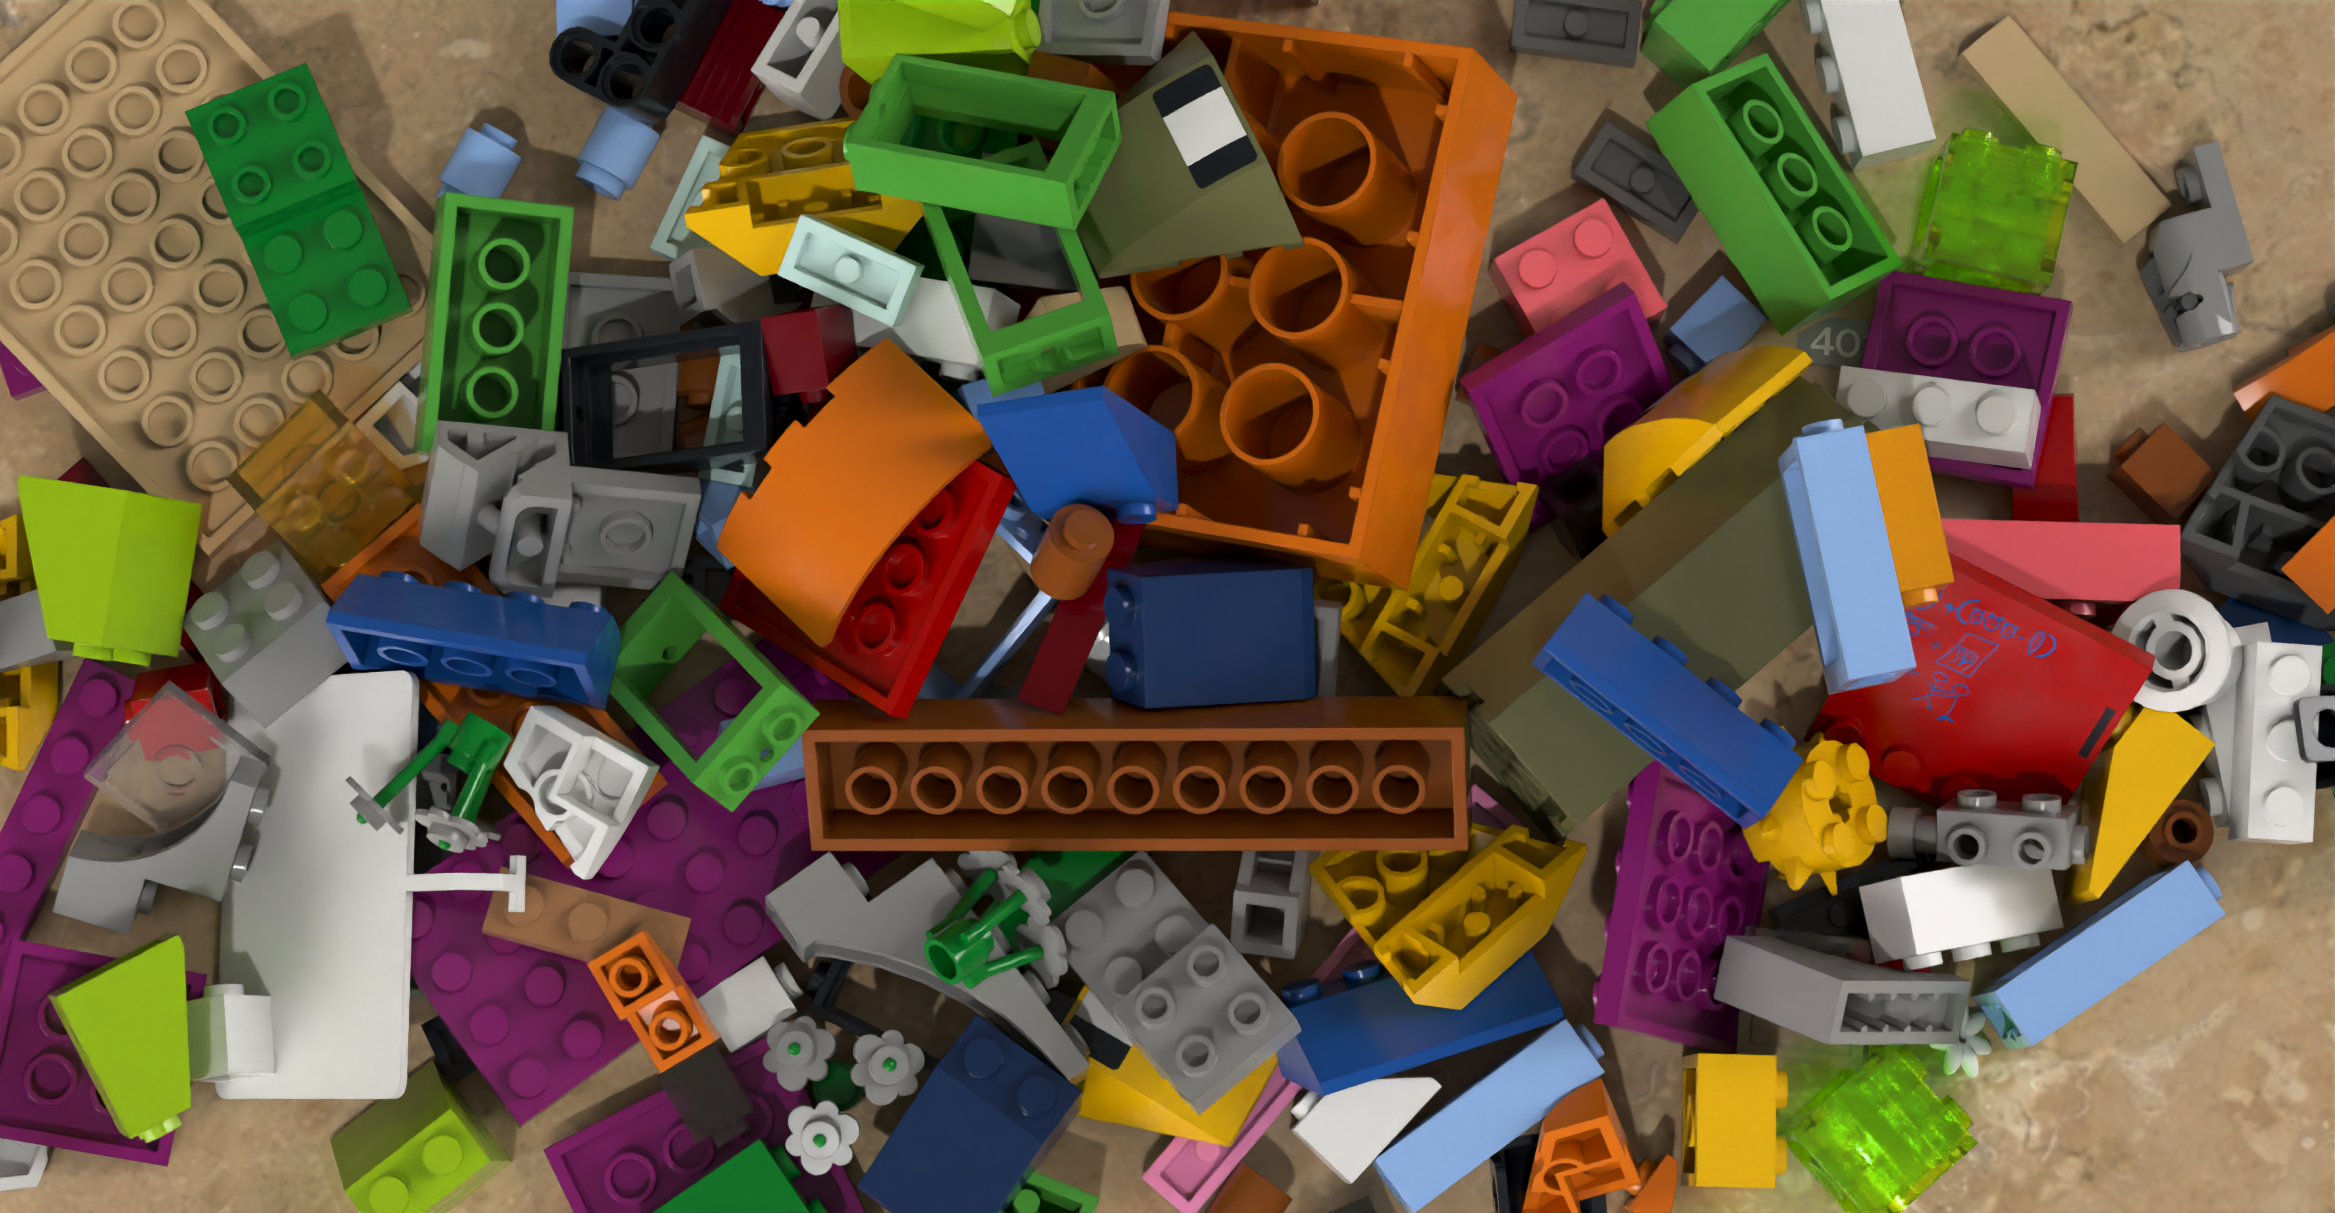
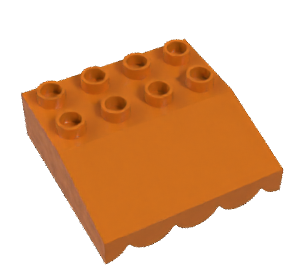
M1168 11L1161 59L1193 30L1209 49L1269 162L1305 247L1284 250L1283 245L1243 251V257L1226 259L1224 254L1183 260L1179 267L1099 278L1098 286L1100 289L1123 286L1127 290L1148 346L1052 393L1104 386L1175 433L1179 509L1157 512V519L1155 521L1145 523L1146 527L1138 542L1139 545L1196 556L1230 551L1254 553L1313 567V576L1408 592L1518 95L1482 56L1471 47ZM1092 64L1115 83L1112 92H1115L1116 101L1154 67L1151 65ZM1045 155L1046 160L1052 159V156ZM1005 288L1004 291L1005 296L1021 305L1016 323L1024 321L1040 297L1059 295ZM998 453L979 458L1011 476Z

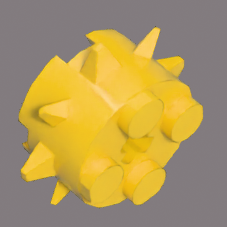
M1781 725L1780 727L1786 731L1784 725ZM1817 732L1807 745L1794 746L1792 748L1804 760L1767 815L1746 829L1742 827L1753 857L1759 863L1770 861L1780 871L1777 878L1787 880L1788 886L1792 890H1800L1810 875L1820 874L1831 895L1834 896L1837 895L1835 870L1861 865L1872 854L1874 845L1887 839L1888 817L1884 809L1877 803L1874 785L1869 776L1870 763L1866 751L1857 743L1844 745L1836 740L1826 741L1824 733Z

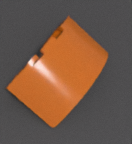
M888 337L852 363L826 387L835 397L805 427L799 421L794 420L763 458L772 467L753 494L748 490L740 493L727 517L716 547L820 647H825L832 642L838 625L856 592L894 540L945 486L975 460L990 450L992 442L981 423Z

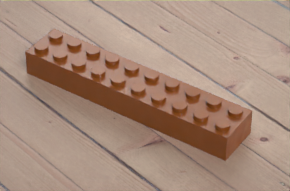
M1457 696L1316 697L1305 700L1143 708L1113 698H1070L1062 716L1017 698L916 699L907 719L891 716L865 699H815L813 706L821 714L801 735L812 851L1468 850L1472 823L1469 696L1463 699H1459Z

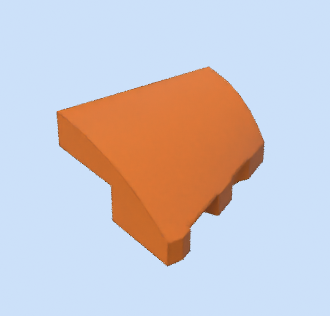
M1602 1078L1581 1086L1568 1094L1555 1105L1542 1122L1521 1213H1581L1579 1201L1641 1183L1638 1163Z

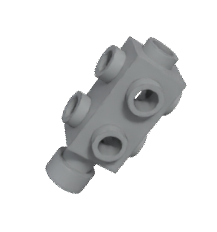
M1969 789L1958 791L1957 798H1951L1937 810V816L1924 815L1921 808L1893 807L1888 821L1887 846L1891 858L1918 860L1921 854H1936L1937 861L1954 862L1962 866L1983 864L2021 867L2029 871L2039 869L2067 870L2072 864H2087L2090 854L2091 835L2089 826L2080 825L2081 806L2061 805V796L2035 793L2023 795L2022 802L1997 801V793L1994 791ZM1966 852H1976L1978 854H1968ZM2030 856L2043 857V858H2041V859H2034V858H2031Z

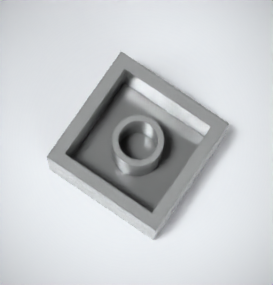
M279 538L263 551H259L249 557L241 569L214 591L201 596L192 608L185 613L183 628L220 683L264 729L348 662L325 623L328 611L334 605V602L322 590L320 582Z

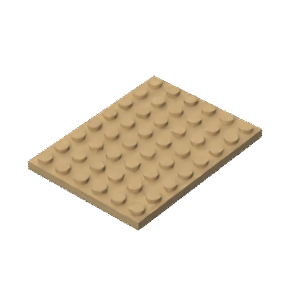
M69 0L0 62V341L149 495L203 504L196 544L213 559L355 427L354 423L398 380L402 381L422 361L433 235L341 142L413 312L294 361L288 351L244 244L234 229L185 113L187 110L276 74L204 0Z

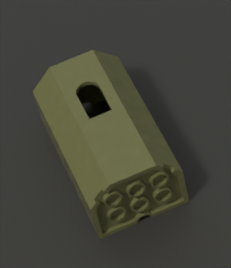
M1797 377L1450 671L1437 685L1433 692L1434 696H1457L1459 699L1469 696L1470 749L1552 844L1559 842L1655 760L1531 664L1586 592L1596 600L1602 594L1615 599L1634 616L1630 626L1650 641L1656 635L1668 640L1687 656L1688 661L1683 667L1704 683L1709 677H1714L1734 692L1813 625L1777 459L1791 445L1794 437L1803 435L1802 427L1816 422L1842 419L1844 429L1863 425L1865 434L1881 431L1870 421L1862 424L1853 413L1837 403L1818 383L1814 382L1811 384L1803 377Z

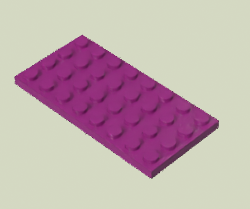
M763 638L754 644L812 705L815 699H851L842 685L768 639ZM734 658L657 712L700 758L718 738L717 733L720 722L736 718L763 687ZM637 725L627 732L626 735L647 759L660 766L658 771L668 784L637 810L620 840L592 879L584 880L575 875L571 867L567 869L516 810L493 825L497 828L496 831L502 834L499 841L488 838L485 847L477 846L476 850L464 849L462 853L454 852L424 873L498 874L500 867L510 868V855L526 856V874L691 918L677 971L698 1000L725 979L745 968L785 939L765 913V896L829 851L811 850L805 778L752 791L731 812L694 785L641 726ZM907 851L830 852L841 866L849 861L866 881ZM447 890L413 892L410 977L519 1128L526 1125L641 1042L627 1017L621 1021L589 969L587 965L589 962L482 934L493 891Z

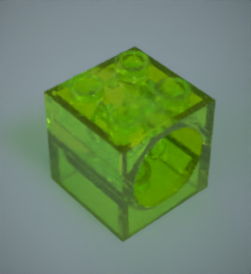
M1963 129L1961 134L1952 132L1930 161L1905 273L2041 295L2051 286L2078 162L2062 159V152L2060 150L2043 144H2025L2024 148L2020 149L1999 144V136L1988 131Z
M1892 1045L1868 1047L1776 1129V1135L1786 1137L1787 1148L1845 1213H1901L1978 1144L1967 1131L1974 1125L1971 1118L1950 1096L1946 1095L1940 1099L1923 1081L1929 1076L1928 1070L1904 1045L1898 1050L1893 1048Z

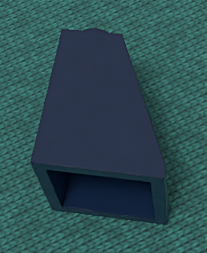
M1230 551L1107 568L1108 589L1104 595V612L1109 622L1110 655L1106 661V676L1111 686V698L1143 708L1316 698L1313 567L1254 553Z

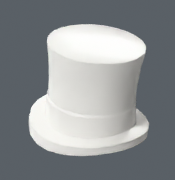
M2165 589L2141 597L2125 610L2111 634L2156 656L2153 670L2133 699L2142 706L2153 710L2180 712L2217 701L2231 690L2237 682L2242 669V645L2236 631L2223 619L2212 603L2202 596L2186 590Z

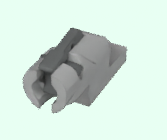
M2218 140L2193 147L2179 160L2181 168L2177 169L2176 172L2178 190L2183 202L2186 205H2193L2194 212L2161 221L2150 232L2149 253L2151 259L2139 273V277L2172 345L2178 347L2180 353L2211 346L2237 336L2236 334L2241 333L2237 319L2233 282L2226 283L2224 277L2239 274L2254 261Z

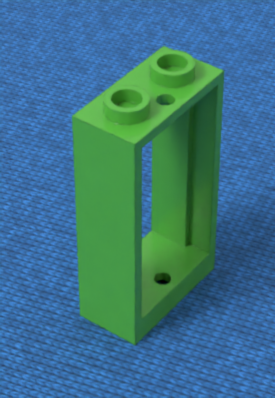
M896 53L883 77H879L874 81L870 90L869 101L859 119L848 126L843 141L844 158L850 162L856 190L1075 231L1122 142V133L1115 92ZM915 114L1061 141L1045 172L898 145Z
M1039 140L1018 147L1007 148L997 154L979 159L1044 172L1049 165ZM919 202L926 227L992 397L1119 354L1110 312L1076 230L1052 227L1082 301L990 332L947 223L977 212Z
M673 571L666 576L619 629L622 635V642L609 693L694 785L731 812L738 807L821 714L708 598ZM708 630L763 688L699 758L645 699ZM769 748L767 755L759 758L761 752Z

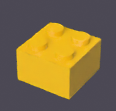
M1697 1053L1682 1057L1681 1186L1776 1188V1175H1785L1787 1168V1141L1785 1136L1776 1135V1110L1786 1109L1788 1097L1786 1070H1777V1055Z

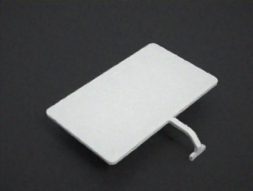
M396 670L330 675L266 729L229 694L226 785L230 781L242 755L266 763L259 786L271 789L260 825L247 824L242 842L254 847L243 881L240 883L230 879L222 898L219 984H242L244 995L271 996L276 1074L230 1083L215 1082L216 1092L223 1099H397L401 1097L407 1086L413 892L447 890L509 892L508 912H525L526 856L510 855L509 874H414L415 819L413 816L416 811L417 776L383 808L404 829L400 835L387 822L376 831L368 822L360 824L357 821L358 812L349 803L358 793L345 780L351 776L373 798L417 755L419 680L416 674L411 671Z

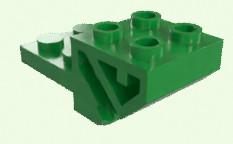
M307 63L185 111L234 229L244 244L288 351L294 361L413 312L367 204V200L345 149L342 147Z

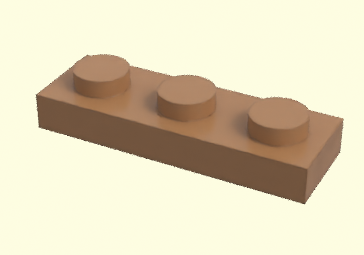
M500 867L498 874H509V869ZM526 874L525 912H508L509 892L493 891L482 934L581 961L591 962L645 929L675 968L678 969L691 918Z

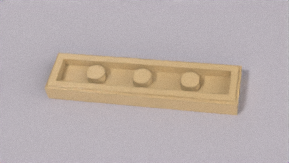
M2009 14L1958 56L1959 61L2119 248L2123 247L2172 206Z

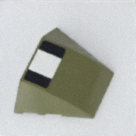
M1193 30L1116 101L1122 142L1076 228V232L1100 279L1179 267L1183 260L1224 254L1226 259L1243 257V251L1280 245H1283L1284 250L1305 247L1266 156L1215 58Z

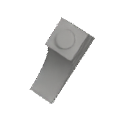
M1727 935L1723 955L1719 963V974L1713 998L1827 1045L1958 1044L1971 981L1953 974L1917 971L1904 972L1902 969L1845 959L1797 946L1771 936Z

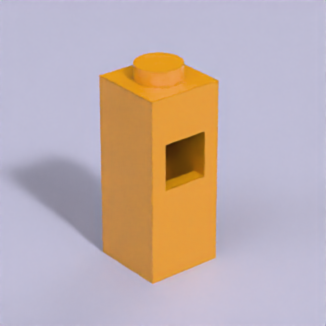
M1918 423L1866 433L1904 610L1938 602L1936 591L1944 590L1952 584L1954 577L1921 425Z

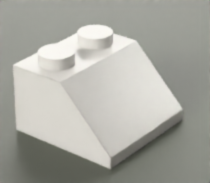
M1432 1077L1376 1079L1326 1096H1321L1309 1090L1290 1111L1299 1120L1290 1131L1345 1183L1352 1184L1442 1086Z

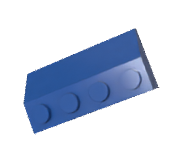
M382 571L379 577L358 573L330 608L325 622L352 669L370 672L405 670L415 673L419 680L601 710L606 708L622 642V635L613 615L608 614L606 609L596 604L576 601L570 603L568 608L545 604L544 600L540 597L520 591H510L506 594V597L482 594L481 590L477 587L459 581H446L442 587L421 584L416 578L397 571Z
M1586 592L1531 664L1744 829L1763 819L1804 760L1792 750L1797 743L1795 739L1774 722L1764 718L1760 724H1757L1739 710L1738 707L1742 703V699L1721 681L1714 677H1709L1704 683L1683 667L1687 663L1688 658L1671 642L1658 635L1650 641L1630 626L1634 616L1615 599L1602 594L1596 600Z
M1531 949L1462 1010L1415 1004L1386 967L1380 965L1379 960H1366L1344 967L1341 970L1343 977L1320 984L1319 979L1316 978L1304 979L1287 984L1281 988L1283 996L1278 998L1295 1016L1302 1031L1280 1048L1276 1055L1282 1077L1321 1096H1326L1563 1020L1565 1017L1562 1006Z

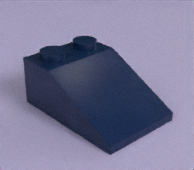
M976 1014L935 1067L857 1185V1188L890 1213H1003L1080 1112L1083 1091Z

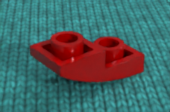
M2074 393L2054 394L2034 489L2031 491L2012 487L2013 521L2080 522Z

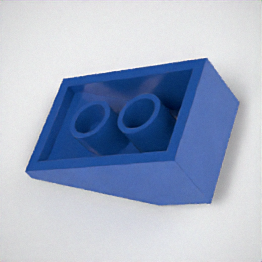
M1098 386L977 405L978 419L1033 514L1050 523L1053 515L1059 509L1071 504L1091 506L1104 514L1107 519L1117 518V521L1122 524L1150 523L1157 519V512L1179 509L1175 433L1106 387Z

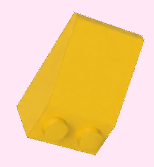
M2139 703L2135 705L2130 704L2084 776L2079 806H2081L2080 825H2087L2090 828V854L2086 865L2072 864L2067 869L2062 899L2071 906H2075L2100 898L2216 745L2213 741L2175 712H2161L2144 707Z

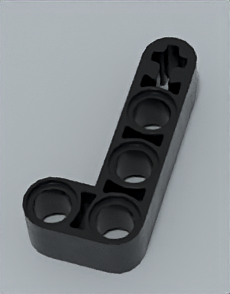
M638 0L616 43L587 28L579 26L568 28L560 33L552 43L549 52V64L557 77L590 98L645 125L657 124L666 119L675 108L733 0ZM674 24L672 34L662 42L664 32L669 26ZM594 55L593 63L588 70L583 72L585 63ZM644 79L641 91L632 98L635 86Z

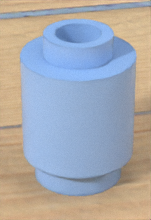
M605 107L576 159L580 167L574 177L593 191L612 200L619 201L625 189L633 190L661 137L651 129L653 124L645 125L610 107Z
M485 122L479 132L467 127L438 177L442 185L435 196L440 198L445 192L501 198L523 159L512 152L518 141Z

